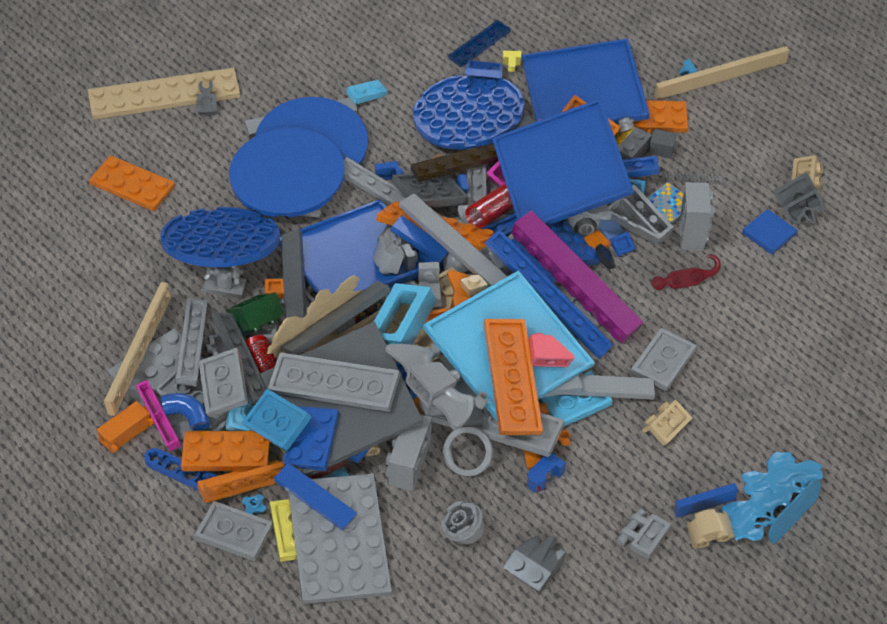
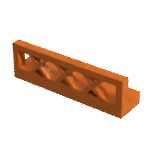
M274 460L270 461L267 466L249 471H234L197 482V488L204 503L276 484L274 477L284 468V461Z

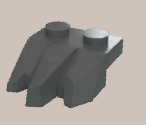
M807 172L773 191L788 219L798 225L801 223V217L803 216L809 223H816L814 210L825 211L823 199Z
M537 535L518 546L503 568L530 587L541 592L552 575L555 576L562 566L566 552L563 550L554 551L558 539L555 536L549 535L540 543V537Z

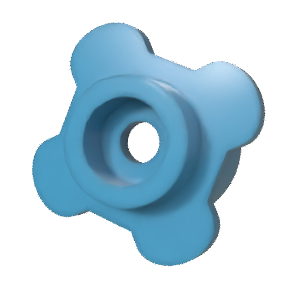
M257 494L252 497H244L242 503L246 507L245 512L252 515L265 512L266 506L263 505V496Z

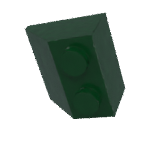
M276 292L258 294L225 310L226 313L233 314L238 327L242 331H250L251 333L261 330V325L263 324L271 325L278 322V317L285 315Z

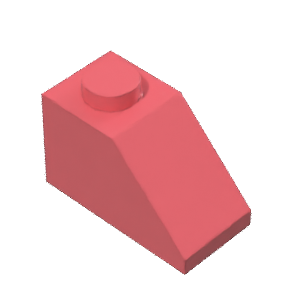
M535 333L528 339L532 365L535 367H568L574 360V355L552 335Z

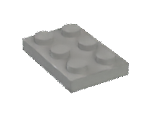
M660 328L631 368V374L638 378L654 379V386L667 392L696 351L697 345Z
M237 347L199 361L205 410L209 417L248 404L241 353Z
M213 501L194 537L197 541L255 562L273 528V522Z

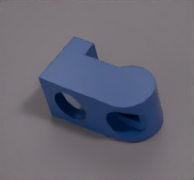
M552 452L550 457L544 456L528 472V488L533 492L542 491L546 483L554 475L560 478L565 473L566 463Z

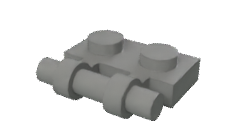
M638 509L630 517L627 527L622 528L617 543L624 546L627 541H632L630 550L649 560L670 530L671 523L654 514H651L649 519L644 518L646 512ZM636 527L642 528L639 533L634 532Z

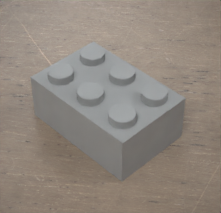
M685 182L679 217L681 250H704L705 243H709L708 231H711L712 220L710 218L714 217V206L710 204L713 202V191L709 190V183Z
M420 414L423 424L394 437L392 442L393 451L392 453L389 452L386 458V465H388L386 477H389L390 486L414 491L431 443L432 417Z

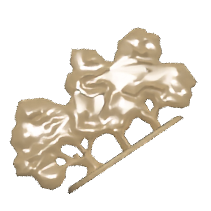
M356 275L350 276L340 284L333 294H331L330 289L319 290L315 301L307 308L305 317L293 316L283 320L272 338V344L268 347L267 354L273 353L274 358H278L279 353H285L281 346L362 292L363 290L353 291L360 278L356 277ZM334 330L300 355L322 346L323 343L337 336L336 331Z

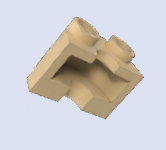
M715 509L704 510L695 514L696 519L687 522L693 548L707 547L709 542L715 539L719 542H726L730 538L735 537L729 515L726 511L716 513Z

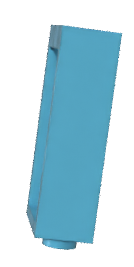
M394 284L374 320L386 345L414 344L436 303L431 287ZM410 304L411 306L396 333H385L400 305Z

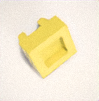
M503 50L502 63L508 65V72H515L516 65H521V51Z

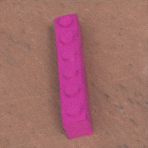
M148 380L137 384L136 387L169 452L181 447L182 445Z

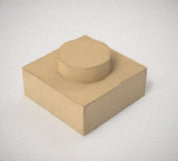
M479 274L460 279V286L469 297L488 288V284Z

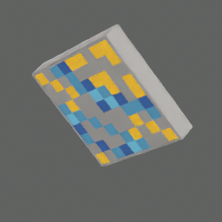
M667 182L648 196L647 199L673 225L680 217L683 192Z

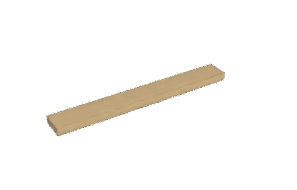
M787 46L656 83L654 96L659 100L786 63L789 49Z
M160 283L106 395L104 403L108 415L115 416L170 302L171 293L168 283Z

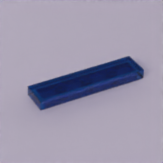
M496 20L450 53L448 59L459 67H463L469 60L474 59L510 33L511 28Z

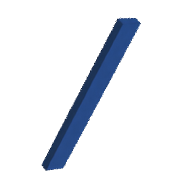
M500 229L484 243L513 273L519 270L558 319L595 357L600 359L613 346L600 330Z

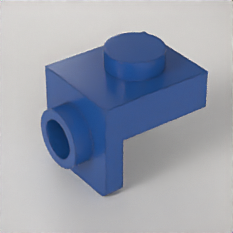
M397 161L375 164V174L384 180H392L393 175L404 174L403 169L399 168Z

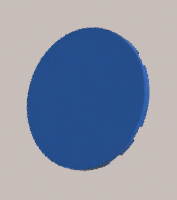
M456 75L435 83L422 93V97L414 105L413 120L418 133L428 142L443 148L467 150L494 144L493 137L515 130L524 116V101L519 89L504 78L473 75L461 77V75Z
M323 97L297 98L277 106L263 118L255 134L256 137L262 133L282 128H300L314 131L331 140L341 152L343 160L348 157L359 165L363 163L366 157L368 146L366 127L357 113L341 102Z
M282 128L262 133L246 142L232 159L229 178L234 195L248 209H254L259 211L260 214L270 217H276V215L296 217L311 213L332 200V196L340 190L343 184L345 167L341 152L325 136L306 129Z
M217 207V210L206 211L203 208L190 211V215L183 217L179 215L170 220L162 228L160 240L163 250L169 256L181 262L204 267H231L255 262L271 254L280 243V230L271 218L266 219L256 211L235 207Z

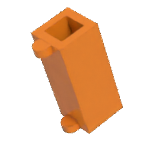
M135 401L96 430L99 441L111 453H115L121 446L147 427L153 426L155 422L150 417L151 415L147 407Z

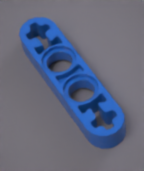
M151 448L144 455L147 467L198 490L197 482L201 481V476L202 480L216 477V475L208 471H182V459L158 448ZM158 456V460L154 459L153 461H151L150 457L154 458ZM170 464H176L178 465V468L174 471H170L167 469V466ZM189 472H193L196 474V477L193 479H187L185 478V475Z

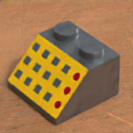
M633 127L624 132L618 131L614 137L622 160L644 157L650 149L652 135L638 127Z

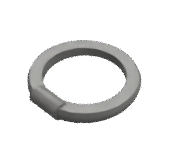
M465 426L453 430L446 438L442 450L446 465L453 472L466 477L476 476L486 470L493 455L492 444L488 436L482 430L473 426ZM462 433L477 435L485 445L486 455L484 461L479 467L472 470L459 467L454 462L451 452L452 442Z

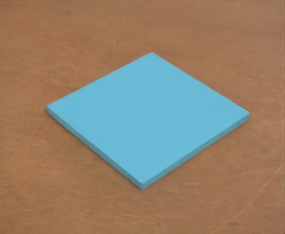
M519 270L430 320L422 327L476 396L481 391L487 394L485 399L489 401L485 407L496 421L497 415L483 328L484 319H525L528 339L535 333L552 335L574 355V360L568 367L533 366L538 399L591 368L595 363Z

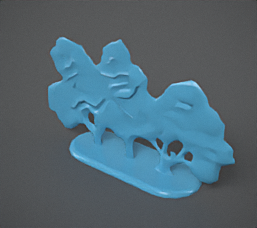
M775 452L766 462L768 465L767 473L750 471L742 474V480L746 483L744 492L751 496L750 500L733 501L721 507L722 513L726 511L729 515L735 540L742 538L752 541L760 540L764 535L763 527L771 525L768 538L771 543H777L816 502L821 490V482L819 480L823 478V472L820 470L823 466L813 460L796 464L791 452ZM796 483H801V487H798ZM799 493V495L790 503L792 494ZM779 505L786 506L777 518H774V509ZM765 517L770 519V521L756 522V519Z

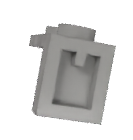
M439 262L418 263L419 286L431 287L436 299L433 309H441Z

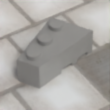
M633 185V195L616 200L608 206L612 214L610 220L658 246L672 234L674 227L644 194Z

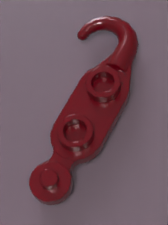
M708 254L707 258H711L715 262L712 269L705 270L692 267L672 271L665 278L661 276L654 277L651 285L656 290H662L665 286L673 289L695 286L705 279L715 276L721 268V262L716 255Z

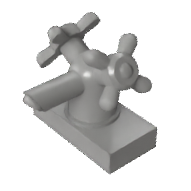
M236 266L222 267L220 269L217 267H207L204 276L206 281L203 292L242 299L247 286V279L239 278L243 270H239Z

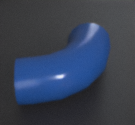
M172 393L161 396L165 414L167 416L173 414L184 415L189 422L190 430L200 431L211 426L205 406L195 397L184 393Z

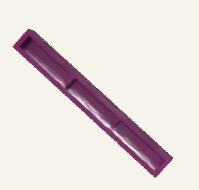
M532 210L514 223L510 232L514 239L520 242L527 249V252L534 256L541 266L548 270L555 280L562 284L569 294L576 298L583 308L590 312L597 322L610 332L615 340L623 344L640 329L643 321Z

